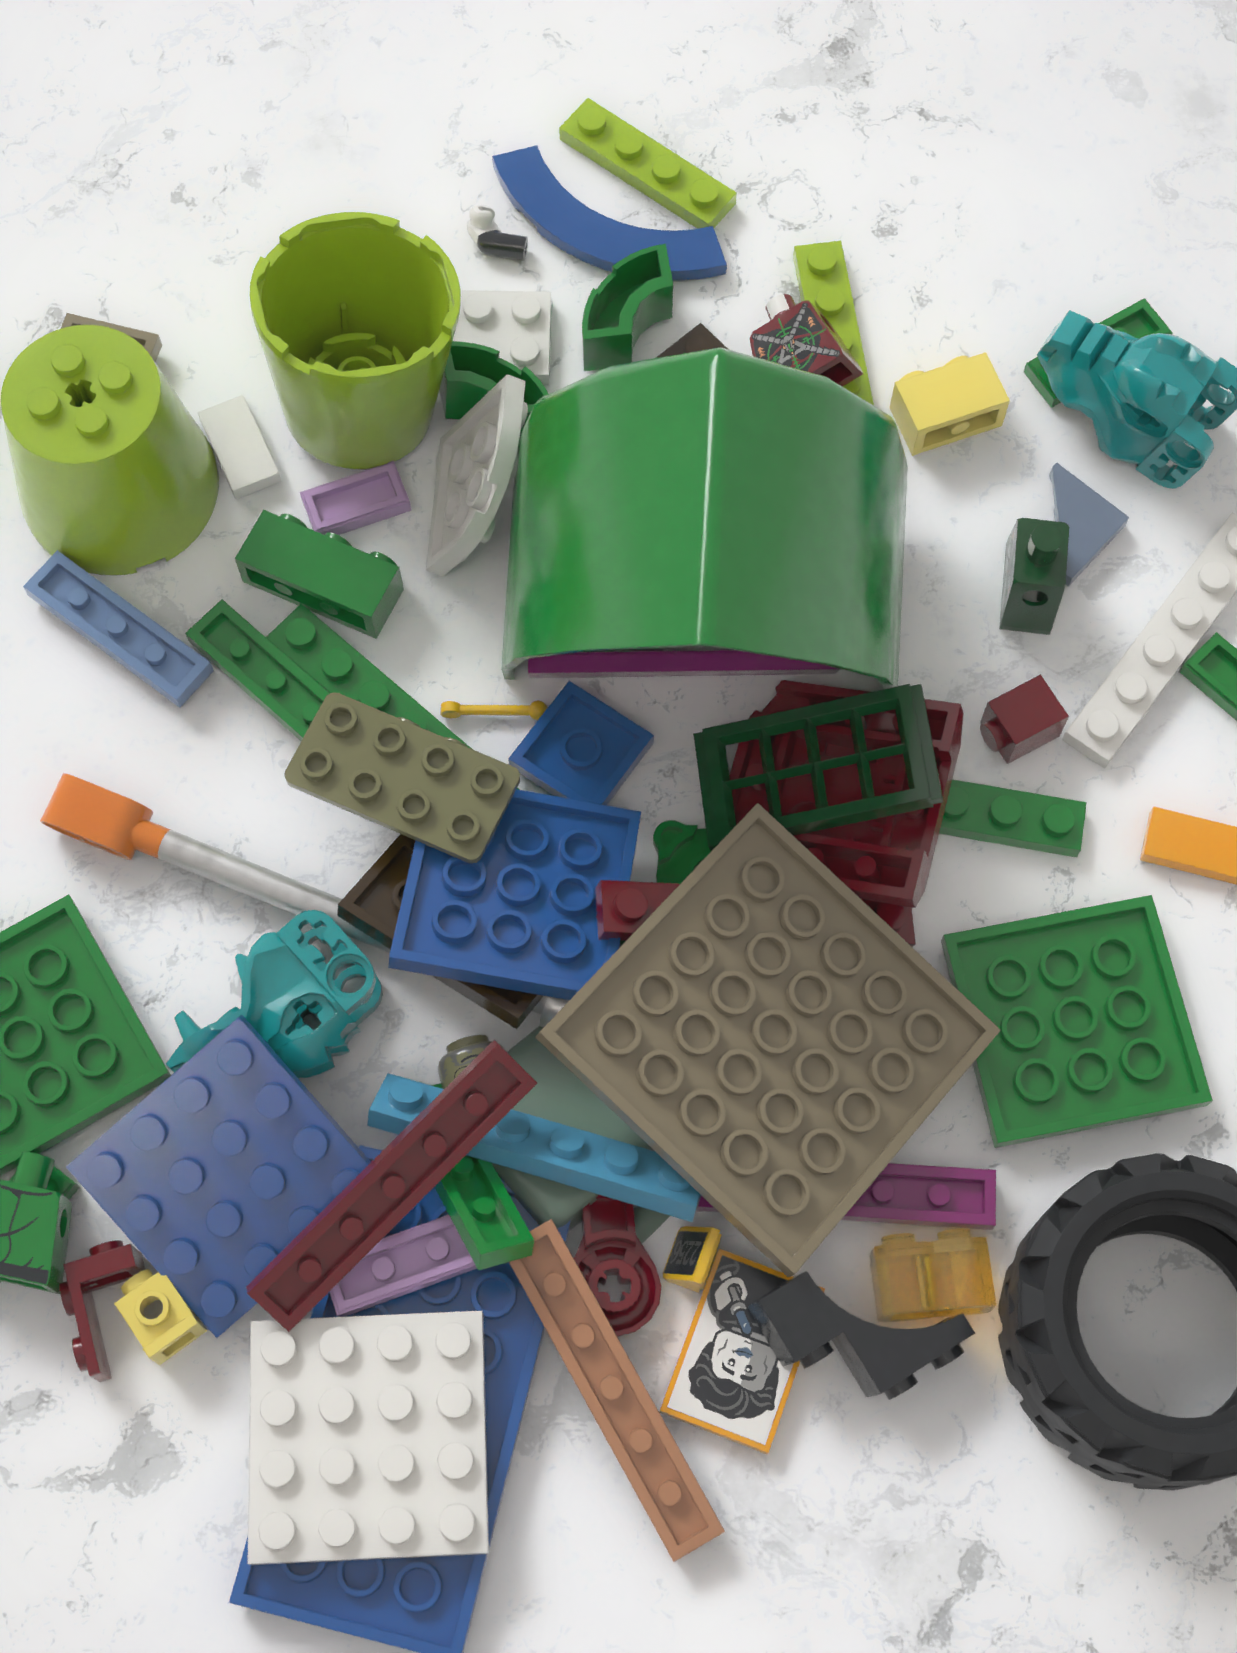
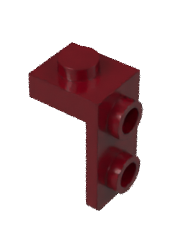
M121 1240L98 1244L89 1249L90 1256L63 1264L67 1281L59 1284L65 1312L68 1316L75 1315L79 1336L72 1339V1348L77 1366L81 1372L88 1370L89 1376L99 1382L109 1380L112 1377L92 1292L125 1282L135 1274L145 1270L142 1253L131 1244L123 1245Z

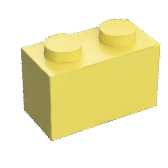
M984 352L972 357H956L944 366L927 372L913 371L906 374L894 383L889 408L911 455L914 456L1001 427L1010 400L987 353Z

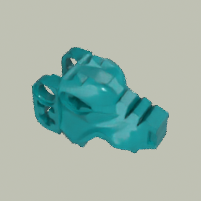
M1069 310L1064 318L1055 326L1036 354L1048 376L1051 389L1058 400L1065 407L1081 411L1093 421L1100 450L1114 460L1136 464L1137 467L1135 469L1166 488L1176 489L1181 487L1204 466L1214 449V443L1203 429L1213 430L1219 427L1237 410V367L1222 357L1215 361L1197 346L1175 335L1158 333L1139 339L1125 332L1114 330L1104 324L1093 323L1089 318ZM1206 400L1213 404V406H1209L1208 408H1205L1202 405L1206 402ZM1169 460H1171V461L1174 462L1176 465H1172V466L1170 467V466H1168V465H1166V464L1168 463Z
M317 910L304 911L290 920L277 933L269 932L263 934L251 947L248 956L243 954L235 956L242 983L241 1009L238 1007L230 1009L216 1022L202 1029L185 1011L179 1012L174 1017L183 1042L167 1061L166 1065L173 1073L176 1072L234 1020L243 1015L297 1078H309L335 1068L334 1056L350 1052L347 1045L355 1034L361 1032L357 1026L370 1016L381 1003L383 996L382 984L368 958L330 916ZM310 924L313 928L303 934L301 929L305 925ZM319 940L332 949L333 957L327 964L324 962L326 959L322 953L312 945L314 941ZM347 963H355L354 966L340 972L334 981L336 971L341 966L343 967ZM359 976L366 978L365 984L360 990L353 993L342 992L345 983L349 979ZM373 991L372 997L369 999V1001L366 1002L365 1004L361 1005L363 1002H365V1001L368 999V996H369V995L371 994V992ZM309 1013H312L321 1022L320 1026L314 1030L303 1021L304 1017Z

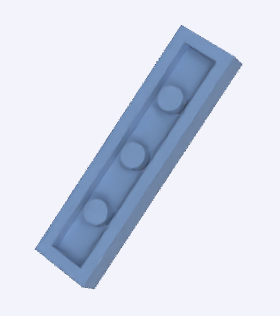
M58 550L23 586L29 597L179 708L214 671L210 661Z

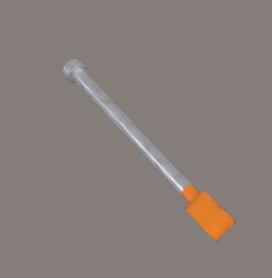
M66 773L62 774L40 820L44 825L64 835L118 857L132 860L135 851L138 850L295 915L308 910L324 912L336 922L347 936L390 953L389 948L337 916L338 903L342 900L341 898L153 823L150 819L154 812L148 807ZM543 996L532 1010L541 1014L540 1026L545 1027L570 1000Z

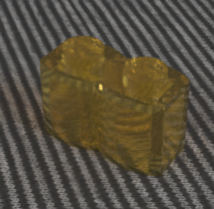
M970 1229L944 1230L937 1233V1241L916 1242L915 1234L912 1233L887 1235L881 1238L882 1245L874 1246L869 1253L878 1322L951 1317L961 1313L965 1316L990 1313L997 1306L987 1237H971Z

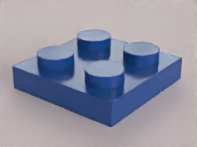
M569 680L508 758L509 765L517 768L521 775L553 796L607 805L653 745L654 735Z

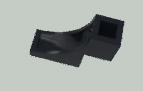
M807 1271L791 1278L747 1306L782 1366L800 1361L804 1369L808 1368L834 1351L829 1343L832 1340L864 1395L871 1397L885 1393L888 1400L899 1396L916 1385L918 1381L913 1373L931 1362L935 1370L961 1356L965 1351L960 1343L975 1334L963 1313L948 1317L935 1325L915 1329L889 1328L864 1321L850 1314L826 1296Z

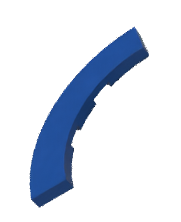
M537 145L492 156L493 168L500 185L516 210L522 212L537 227V232L542 237L573 257L612 272V266L628 255L651 246L666 244L673 281L704 279L726 274L727 263L713 226L673 231L641 228L621 223L594 211L571 195L551 173Z

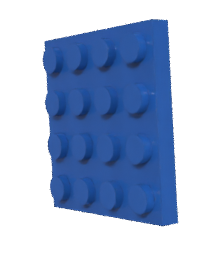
M516 789L480 861L467 863L415 841L389 954L388 968L570 1000L619 949L621 938L598 940L595 888L601 880L630 881L641 811Z
M241 1015L84 1150L66 1168L160 1275H167L190 1309L212 1334L218 1338L257 1304L247 1294L246 1286L371 1161L247 1019Z

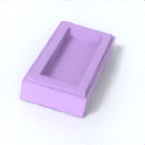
M394 461L300 492L312 529L323 535L327 532L340 535L412 511L409 498Z

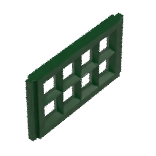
M905 684L704 728L702 732L693 733L707 842L710 851L736 826L732 790L765 783L769 814L793 836L934 807L933 804L944 802L921 684L913 686ZM895 709L901 744L867 751L862 716ZM849 719L855 754L821 761L816 726ZM804 729L809 764L776 771L770 736ZM758 739L763 774L730 780L726 746ZM903 754L909 790L875 796L869 761ZM857 764L862 799L828 806L823 771ZM811 773L816 809L782 816L777 780Z

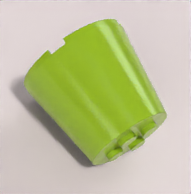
M366 212L332 213L311 218L286 230L279 236V244L265 258L260 256L251 277L249 297L254 324L291 435L310 455L337 467L370 469L392 461H398L420 444L431 423L460 314L461 289L456 270L443 249L429 236L425 235L422 239L400 228V220L380 214Z
M75 325L55 330L38 338L17 356L10 366L2 385L1 410L20 506L24 519L37 542L50 555H53L58 550L88 573L112 576L137 573L136 568L154 563L164 557L167 562L192 544L203 531L214 511L219 490L218 467L208 439L148 351L134 338L116 329L99 325Z

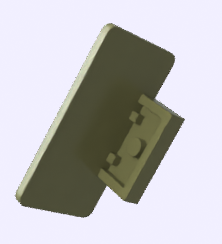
M336 692L330 693L325 697L284 773L287 784L294 789L467 863H476L481 860L520 783L518 769L509 764L468 748L456 739L444 738L425 730L408 719L394 717Z

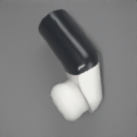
M475 205L471 208L469 212L470 220L467 221V232L482 253L489 256L525 260L528 246L527 236L502 233L494 222L495 211L490 206Z

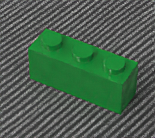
M263 509L235 557L242 582L298 606L302 603L314 613L375 639L379 636L404 590L400 567L390 557L376 551L370 554L352 547L343 537L331 532L323 535L311 530L300 519L286 513L278 516Z

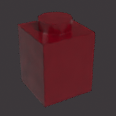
M1040 674L987 702L980 721V731L987 746L993 752L999 751L1005 762L1009 764L1060 737L1069 715Z

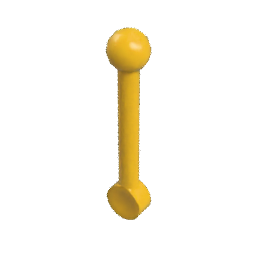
M540 700L533 701L530 705H461L455 701H445L441 703L440 715L450 719L458 718L461 715L530 716L538 721L548 706Z

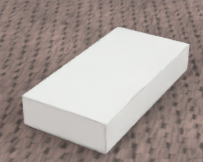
M243 394L197 412L235 499L282 482L280 473Z

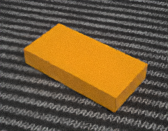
M1153 806L1148 817L1140 860L1237 885V827Z

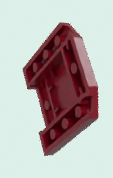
M781 680L775 687L777 694L761 712L755 710L748 719L869 693L870 691ZM925 699L944 802L933 804L934 807L794 836L860 899L916 908L924 894L961 746L964 715L961 704ZM895 709L862 716L867 751L901 744ZM849 719L816 726L821 761L855 754ZM804 729L770 736L776 771L805 765L806 763L809 764ZM755 739L738 743L730 771V780L763 774L759 740ZM903 754L869 761L875 796L909 790ZM857 764L823 771L828 806L862 799ZM811 773L777 780L782 816L816 809ZM765 783L732 790L736 825L757 803L769 813Z

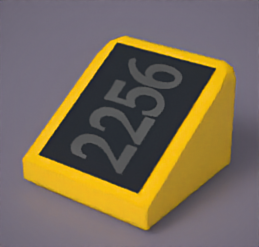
M681 1227L677 1232L666 1262L663 1278L668 1282L697 1293L700 1290L703 1291L722 1236L720 1230L713 1227Z

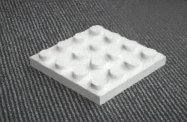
M482 1311L302 1319L290 1332L276 1320L251 1321L248 1564L263 1565L489 1554L484 1318Z

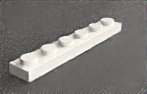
M1232 512L1066 730L1062 740L1104 769L1237 593V515Z

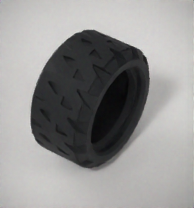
M1159 1153L1119 1160L1111 1168L1089 1173L1066 1190L1021 1240L1015 1258L1006 1270L998 1304V1314L1003 1328L1002 1332L998 1335V1341L1006 1375L1009 1382L1023 1397V1400L1020 1402L1021 1408L1043 1437L1050 1443L1071 1453L1067 1458L1103 1479L1133 1483V1487L1138 1489L1174 1491L1198 1485H1207L1236 1476L1237 1387L1230 1398L1209 1416L1179 1418L1162 1415L1140 1407L1116 1391L1092 1362L1084 1346L1079 1329L1077 1296L1083 1270L1096 1247L1112 1239L1134 1234L1166 1236L1196 1248L1220 1267L1237 1291V1172L1228 1165L1193 1155H1186L1181 1161Z

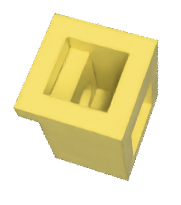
M146 1269L132 1276L121 1286V1291L125 1296L114 1304L142 1345L148 1358L158 1365L163 1364L207 1332L200 1319L186 1304L167 1275L161 1276L159 1272L153 1275L150 1269ZM157 1299L161 1300L163 1304L161 1314L155 1319H147L144 1309Z

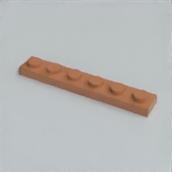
M550 1219L530 1231L534 1238L532 1256L509 1263L673 1562L721 1535L725 1530L555 1223Z

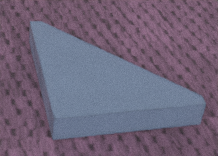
M1056 463L1051 469L1049 479L1052 482L1055 521L1065 522L1070 527L1066 585L1069 587L1126 526L1129 516L1060 464Z

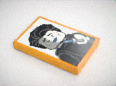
M720 1248L718 1249L659 1413L768 1455L800 1361L786 1366L781 1365L747 1306L794 1276L787 1277L783 1272ZM818 1286L823 1292L825 1291V1288Z

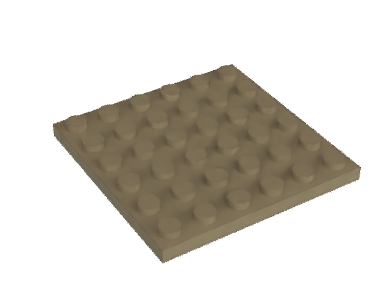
M757 803L535 1038L787 1277H791L809 1259L1000 1032V1029Z

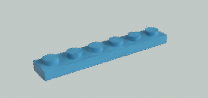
M388 1073L369 1108L367 1126L399 1135L444 1089ZM512 1109L466 1154L474 1158L693 1222L701 1198V1194L655 1151Z

